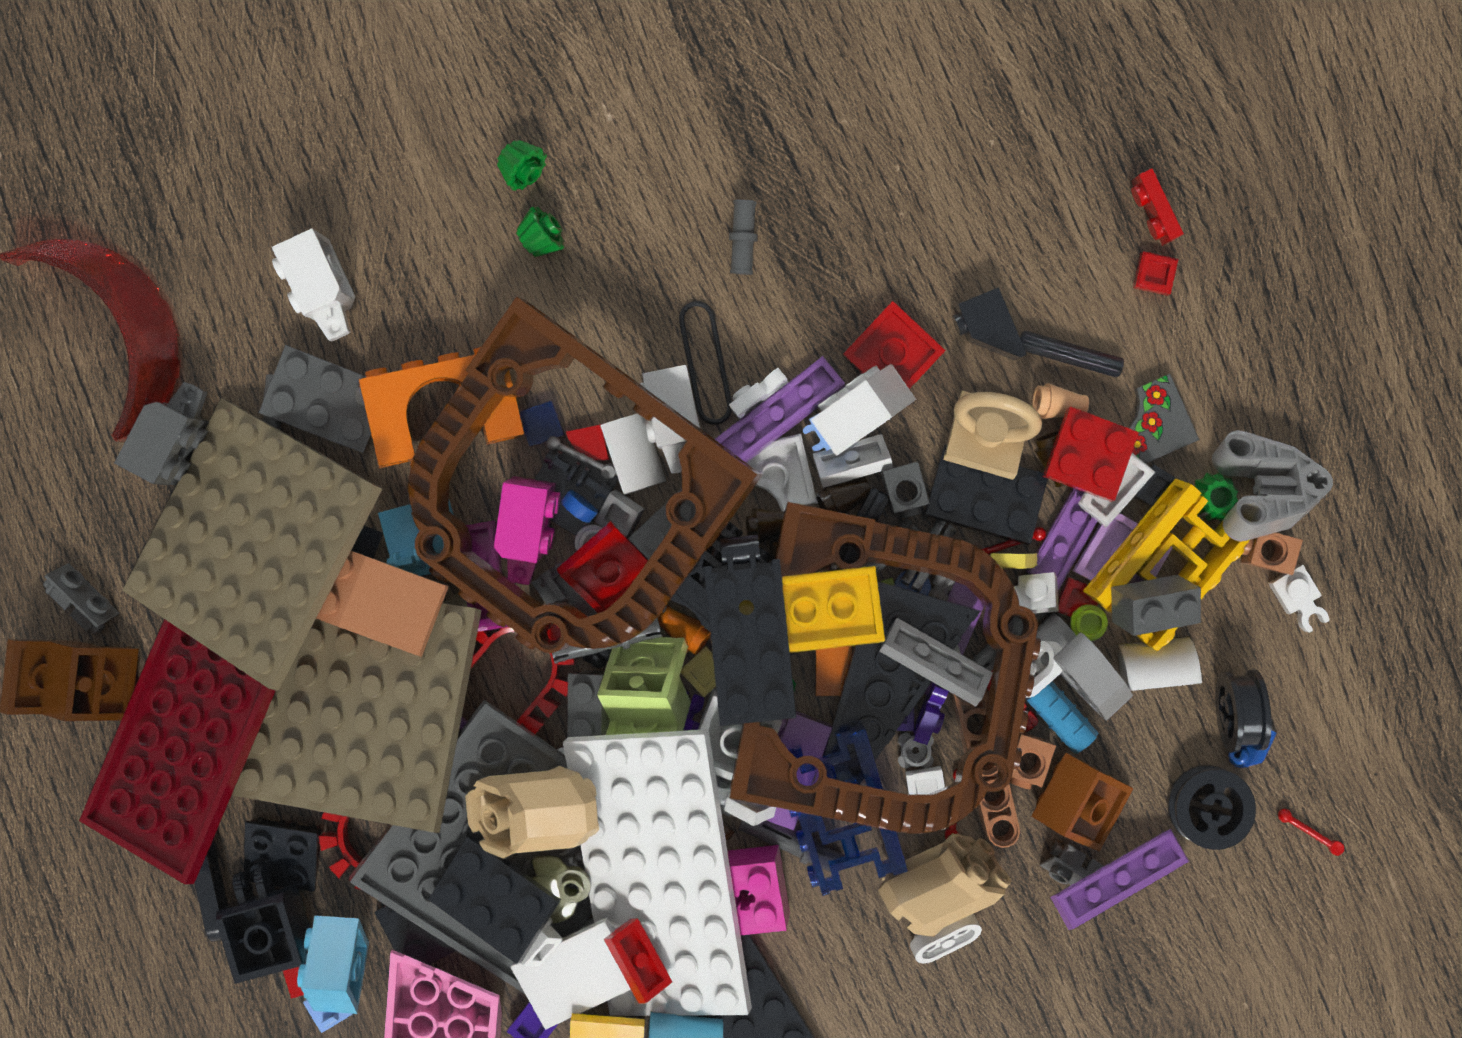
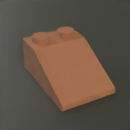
M350 551L316 619L422 657L448 586Z

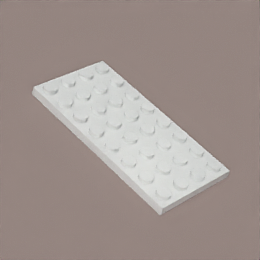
M709 730L568 737L563 741L567 769L580 773L583 779H590L596 787L595 799L599 831L589 837L585 843L581 844L585 872L591 879L589 897L593 921L596 923L608 917L614 930H616L629 919L638 918L673 981L647 1003H638L631 990L608 1000L610 1016H650L651 1012L674 1014L677 1016L748 1015L752 1006Z

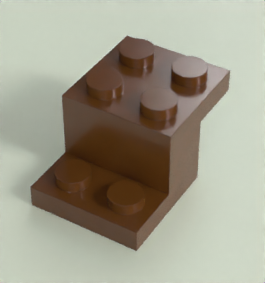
M8 639L0 713L6 715L42 714L61 721L122 720L135 687L139 649L134 647L96 646L76 640Z

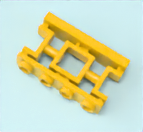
M1175 478L1083 592L1092 600L1098 602L1106 611L1112 613L1111 587L1127 584L1135 573L1144 581L1157 579L1150 571L1168 549L1173 547L1188 561L1178 575L1199 586L1202 599L1208 590L1213 589L1220 582L1222 573L1227 567L1243 554L1244 547L1250 540L1241 542L1230 538L1224 531L1223 520L1215 530L1211 529L1197 516L1208 500L1201 496V492L1192 484ZM1183 517L1193 527L1182 540H1179L1170 531ZM1205 537L1215 546L1202 560L1192 550ZM1177 628L1136 636L1144 644L1158 651L1174 638Z

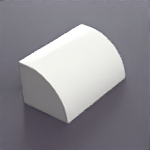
M639 414L600 425L624 495L666 482L654 443L649 442L645 425L646 419Z
M1189 637L1172 639L1158 651L1143 642L1117 645L1120 676L1130 691L1202 683L1197 651Z

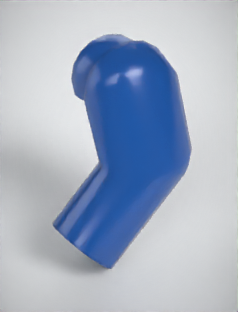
M1271 730V739L1266 750L1257 751L1253 746H1241L1238 752L1228 753L1229 761L1238 768H1246L1262 763L1277 733Z

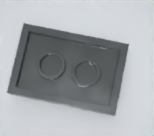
M285 345L259 413L364 453L371 435L359 379L366 378V376Z

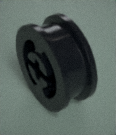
M1253 669L1248 670L1245 676L1233 677L1230 672H1221L1216 682L1215 702L1218 728L1226 750L1229 753H1235L1240 750L1241 746H1253L1257 751L1266 750L1271 739L1272 719L1269 695L1261 673Z
M1213 765L1193 767L1176 779L1169 792L1167 806L1173 826L1182 836L1202 848L1210 850L1230 848L1241 842L1248 835L1254 824L1256 803L1250 787L1239 776L1223 768ZM1226 788L1231 792L1233 805L1229 798L1224 795ZM1193 798L1207 805H1213L1215 802L1224 808L1233 809L1231 816L1215 809H1210L1207 812L1198 806L1190 805V801ZM1189 805L1192 813L1199 819L1197 826H1194L1190 819Z

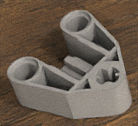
M1236 430L1230 432L1212 455L1213 466L1221 474L1247 477L1255 480L1253 493L1257 494V496L1249 495L1239 499L1223 520L1225 533L1236 541H1247L1292 528L1326 496L1333 486L1331 474L1294 446L1245 431Z
M1054 612L1038 626L1036 638H1040L1041 641L1057 642L1062 647V650L1053 657L1054 661L1062 669L1060 675L1104 720L1107 721L1133 697L1125 681L1101 651L1083 633L1080 632L1076 636L1068 625Z

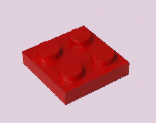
M892 301L842 356L862 374L875 365L881 371L892 364L910 389L946 350Z
M1070 406L1065 412L1043 477L1113 502L1118 494L1139 432Z
M610 521L556 570L561 578L595 611L600 613L606 611L625 594L648 562V559Z

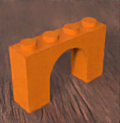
M481 347L473 349L474 355L460 358L459 352L438 356V363L424 365L423 360L411 361L401 364L402 370L388 373L387 368H378L366 371V378L359 379L379 468L411 462L412 458H414L415 453L406 418L407 408L414 394L422 387L434 382L445 381L460 385L468 375L466 368ZM509 370L504 376V382L508 388L513 386ZM505 396L484 424L483 431L487 445L520 438L524 435L516 397Z

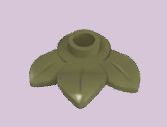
M547 855L533 858V867L537 876L532 879L561 899L551 915L552 923H559L570 918L575 912L577 902L584 900L590 893L591 879L589 875L580 867H568L556 856ZM573 883L577 885L578 889H571L566 885Z

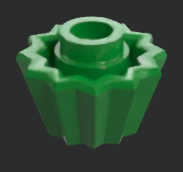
M514 140L501 150L497 158V166L512 191L517 189L523 190L527 185H532L541 176L542 169L546 166L544 161L547 154L543 153L540 147L521 140Z
M531 207L517 227L516 234L523 247L534 257H540L564 249L563 243L565 241L561 236L562 227L558 220L552 214L543 212L539 207Z
M1219 472L1215 475L1206 473L1203 479L1195 480V488L1201 492V496L1208 500L1197 516L1205 517L1208 522L1214 519L1222 522L1228 512L1238 502L1236 495L1239 489L1233 486L1232 478H1224Z

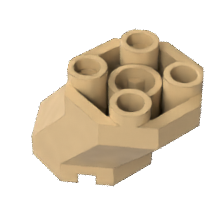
M561 766L548 771L488 776L478 780L474 784L476 788L469 791L465 796L469 827L473 833L480 831L484 840L479 841L484 851L501 858L514 853L574 848L585 843L589 837L599 831L595 799L596 787L590 779H583L580 773Z
M952 833L943 843L893 865L883 875V882L880 884L878 892L889 913L899 921L902 917H905L911 922L907 927L911 932L916 935L934 937L944 927L995 904L1005 894L1006 888L1011 884V878L999 865L994 856L995 851L986 840L979 838L976 841L970 836Z

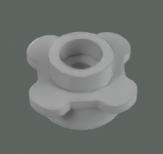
M907 732L902 733L898 737V743L901 746V755L898 757L899 765L903 768H909L910 766L931 767L934 762L931 756V745L934 742L933 737L931 736L928 745L913 741L914 735H910ZM914 747L919 748V752L917 754H914L912 752V749Z

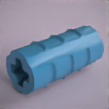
M1053 681L1034 697L1026 698V701L1035 709L1036 714L1043 718L1048 724V728H1051L1060 737V741L1064 742L1074 754L1087 748L1097 738L1099 733L1090 724L1088 718L1081 714L1076 708V704H1073L1065 696L1064 691L1060 690Z

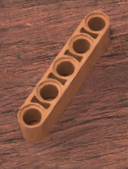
M987 689L976 707L950 692L964 753L981 742L983 727L978 731H969L967 720L971 715L977 713L982 714L985 720L988 703ZM990 762L988 765L983 766L982 777L987 783H993L997 779L998 770ZM1008 784L1001 790L1000 797L997 800L986 801L983 798L977 806L985 835L995 846L1001 848L1014 845L1020 835L1018 818L1010 785ZM1000 820L1009 821L1010 828L1005 835H993L992 829L996 822Z

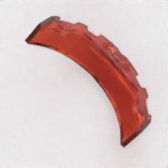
M72 239L42 240L0 253V258L3 262L15 266H20L28 260L55 266L74 275L89 286L111 311L122 333L129 364L127 397L121 417L111 436L116 442L125 443L144 405L154 402L168 404L176 379L179 378L181 360L178 359V330L167 301L163 300L159 295V288L133 262L108 248L90 242Z

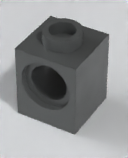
M918 462L880 472L885 493L889 496L888 504L891 514L900 512L901 518H906L923 513L921 506L930 503ZM901 481H908L914 486V497L908 502L901 501L896 495V487Z

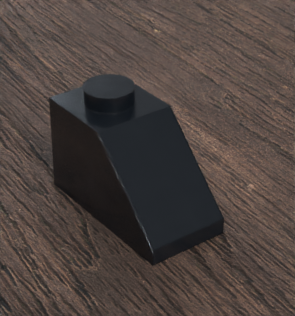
M999 287L959 303L954 307L956 312L955 315H952L954 326L960 336L965 334L968 342L1014 361L1027 355Z

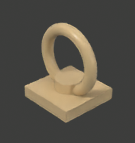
M962 390L954 406V418L943 460L1014 480L1018 472L1024 441L1038 435L1042 428V419L1036 409L1016 397L995 392L970 393Z

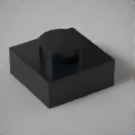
M1151 465L1150 468L1155 473L1134 496L1150 507L1156 503L1175 479L1174 476L1156 465Z

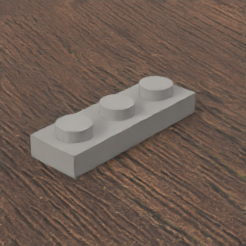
M896 618L892 623L885 641L879 650L881 653L975 707L982 700L993 674L991 671L899 618Z

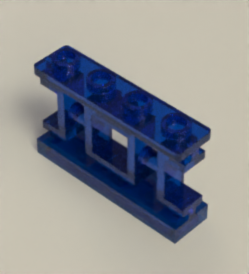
M863 724L849 728V731L836 733L840 751L818 758L827 770V777L838 780L833 765L851 760L847 745L853 743L866 786L883 790ZM800 744L788 749L796 758L803 756ZM807 763L799 767L801 774L815 771L814 767ZM856 777L843 781L858 784ZM789 810L791 818L799 817L802 830L796 831L801 852L809 851L813 865L806 866L812 888L819 886L822 896L830 894L829 891L835 889L836 891L844 889L839 871L874 861L879 878L885 877L886 874L892 872L893 875L908 872L896 831L879 828L888 857L887 860L881 861L877 847L859 852L855 835L871 831V826L853 823L826 832L821 816ZM812 832H819L822 845L841 840L845 857L828 861L832 874L831 877L825 878Z

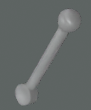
M551 436L547 439L546 443L549 449H558L600 470L602 476L606 479H611L615 476L616 470L613 464L607 463L604 465L562 444L556 436Z

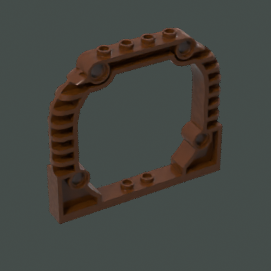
M516 296L466 368L468 375L456 389V392L450 401L447 402L438 418L433 422L427 434L422 438L414 458H412L407 489L412 508L411 515L416 527L420 530L415 539V550L421 560L431 566L429 572L434 577L445 583L449 580L459 588L457 593L464 600L473 605L479 603L488 610L486 615L490 620L501 627L509 626L517 633L516 639L529 649L536 647L544 653H554L570 646L588 649L615 646L636 637L656 620L707 548H710L763 474L530 302ZM574 358L605 380L603 388L618 399H622L625 395L636 404L632 409L643 418L651 422L655 417L687 441L678 454L682 470V492L674 494L666 505V516L672 524L670 530L625 594L606 611L589 617L567 603L554 602L541 605L472 552V538L469 529L449 511V485L457 464L505 396L521 397L526 395L531 390L534 375L553 369L568 368ZM513 368L516 371L517 380L512 387L508 388L504 382V376L509 369ZM685 500L692 501L696 507V514L690 521L684 520L680 514L681 504ZM436 535H440L444 541V548L440 554L433 548V540ZM551 623L557 625L561 631V638L557 643L551 641L547 634Z
M787 502L775 559H780L782 577L817 573L828 567H832L835 571L861 568L866 562H873L946 577L965 585L985 605L983 633L987 643L996 651L982 737L980 744L969 748L961 756L954 783L930 794H902L828 778L827 770L818 758L813 756H800L796 758L780 740L775 729L759 726L760 722L742 724L728 798L910 834L935 832L954 825L970 814L981 803L987 791L998 792L1004 789L1010 783L1013 770H1018L1020 766L1022 749L1017 748L1019 733H1024L1027 727L1028 712L1023 710L1026 696L1030 697L1032 694L1035 679L1034 675L1030 674L1032 660H1037L1041 646V639L1036 638L1038 623L1035 614L1030 609L1019 606V598L1015 587L1000 564L975 545L951 537L877 523L874 519ZM840 547H853L857 552V561L853 564L843 562L839 556ZM1011 616L1019 618L1023 623V632L1020 636L1012 634L1008 629V620ZM988 762L993 763L998 770L997 779L990 784L982 777V768ZM805 763L812 765L816 771L815 781L808 786L802 785L797 779V770Z

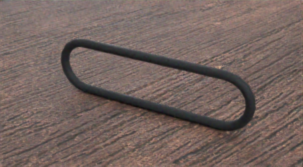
M692 301L682 308L679 314V324L699 417L704 422L718 425L730 417L732 409L729 404L732 403L715 316L712 309L706 303ZM694 306L704 308L710 318L727 402L726 413L719 419L708 418L701 406L684 322L686 312Z

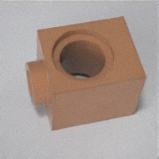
M1272 533L1251 539L1244 547L1245 550L1242 554L1241 563L1280 574L1293 575L1303 540L1280 533ZM1269 540L1274 545L1275 551L1274 555L1269 560H1266L1262 556L1261 548Z
M1019 733L1017 748L1022 749V756L1026 753H1034L1036 764L1030 770H1021L1020 766L1018 770H1013L1010 783L1029 790L1032 784L1043 787L1056 745L1051 741L1027 733Z

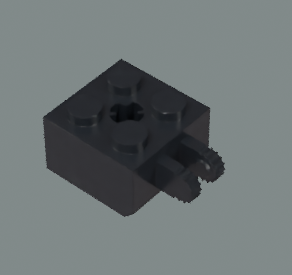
M265 866L255 868L253 873L258 895L254 896L246 873H236L233 875L232 883L237 901L227 904L216 912L215 921L234 984L300 967L301 964L306 963L308 951L304 949L306 930L310 926L298 886L295 884L275 890L269 870Z

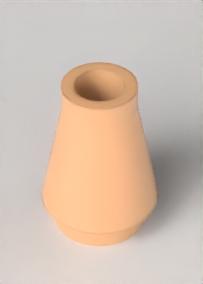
M1046 383L1044 386L1038 385L1034 390L1032 407L1036 409L1042 419L1064 417L1067 408L1070 406L1088 412L1089 398L1087 395L1077 394L1050 383Z

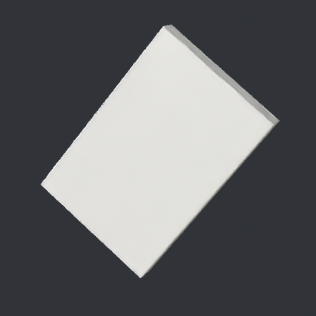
M608 917L564 937L539 967L523 966L521 963L515 964L514 962L510 966L545 1030L571 1018L572 1013L580 1014L631 990L603 940L615 931Z

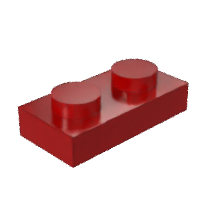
M1151 168L1139 174L1131 181L1134 186L1131 188V193L1136 204L1139 207L1143 206L1149 217L1147 227L1150 234L1155 240L1159 239L1163 246L1179 238L1184 233L1153 169Z
M638 918L629 919L603 939L638 1003L649 1002L673 982Z

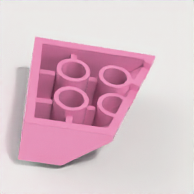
M391 950L384 1038H500L502 1023L500 995L395 950Z

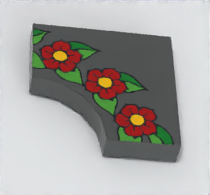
M1167 374L1134 389L1137 407L1135 417L1128 428L1139 432L1132 453L1145 464L1199 440L1171 374Z

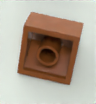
M1065 753L1062 760L1055 766L1053 777L1045 792L1039 796L1031 817L1060 835L1100 852L1134 788L1094 766Z

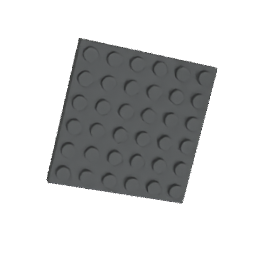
M483 700L458 733L440 833L389 824L350 875V883L524 993L510 968L513 963L510 959L428 899L466 838L473 836L479 841L484 840L480 831L473 833L468 825L465 796L469 791L476 788L474 784L488 776L548 771L558 766L567 768L565 755L489 702ZM581 845L574 848L514 853L504 858L531 878L537 876L533 867V858L540 856H556L568 867L577 866L585 870ZM573 883L566 885L571 889H578L577 885ZM589 895L584 900L577 902L575 912L570 918L559 923L550 924L562 938L579 931L581 925H584L592 914Z

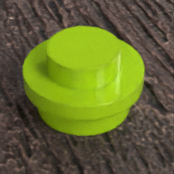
M1083 605L1073 612L1070 626L1076 636L1081 632L1090 641H1095L1106 632L1108 620L1104 611L1099 607Z

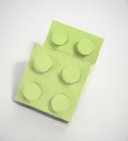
M661 637L630 644L631 648L623 649V646L613 648L597 694L610 719L606 735L683 731L691 703L679 677L688 649L685 639Z

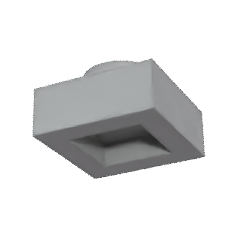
M615 489L609 493L595 522L605 527L612 521L629 539L645 509Z

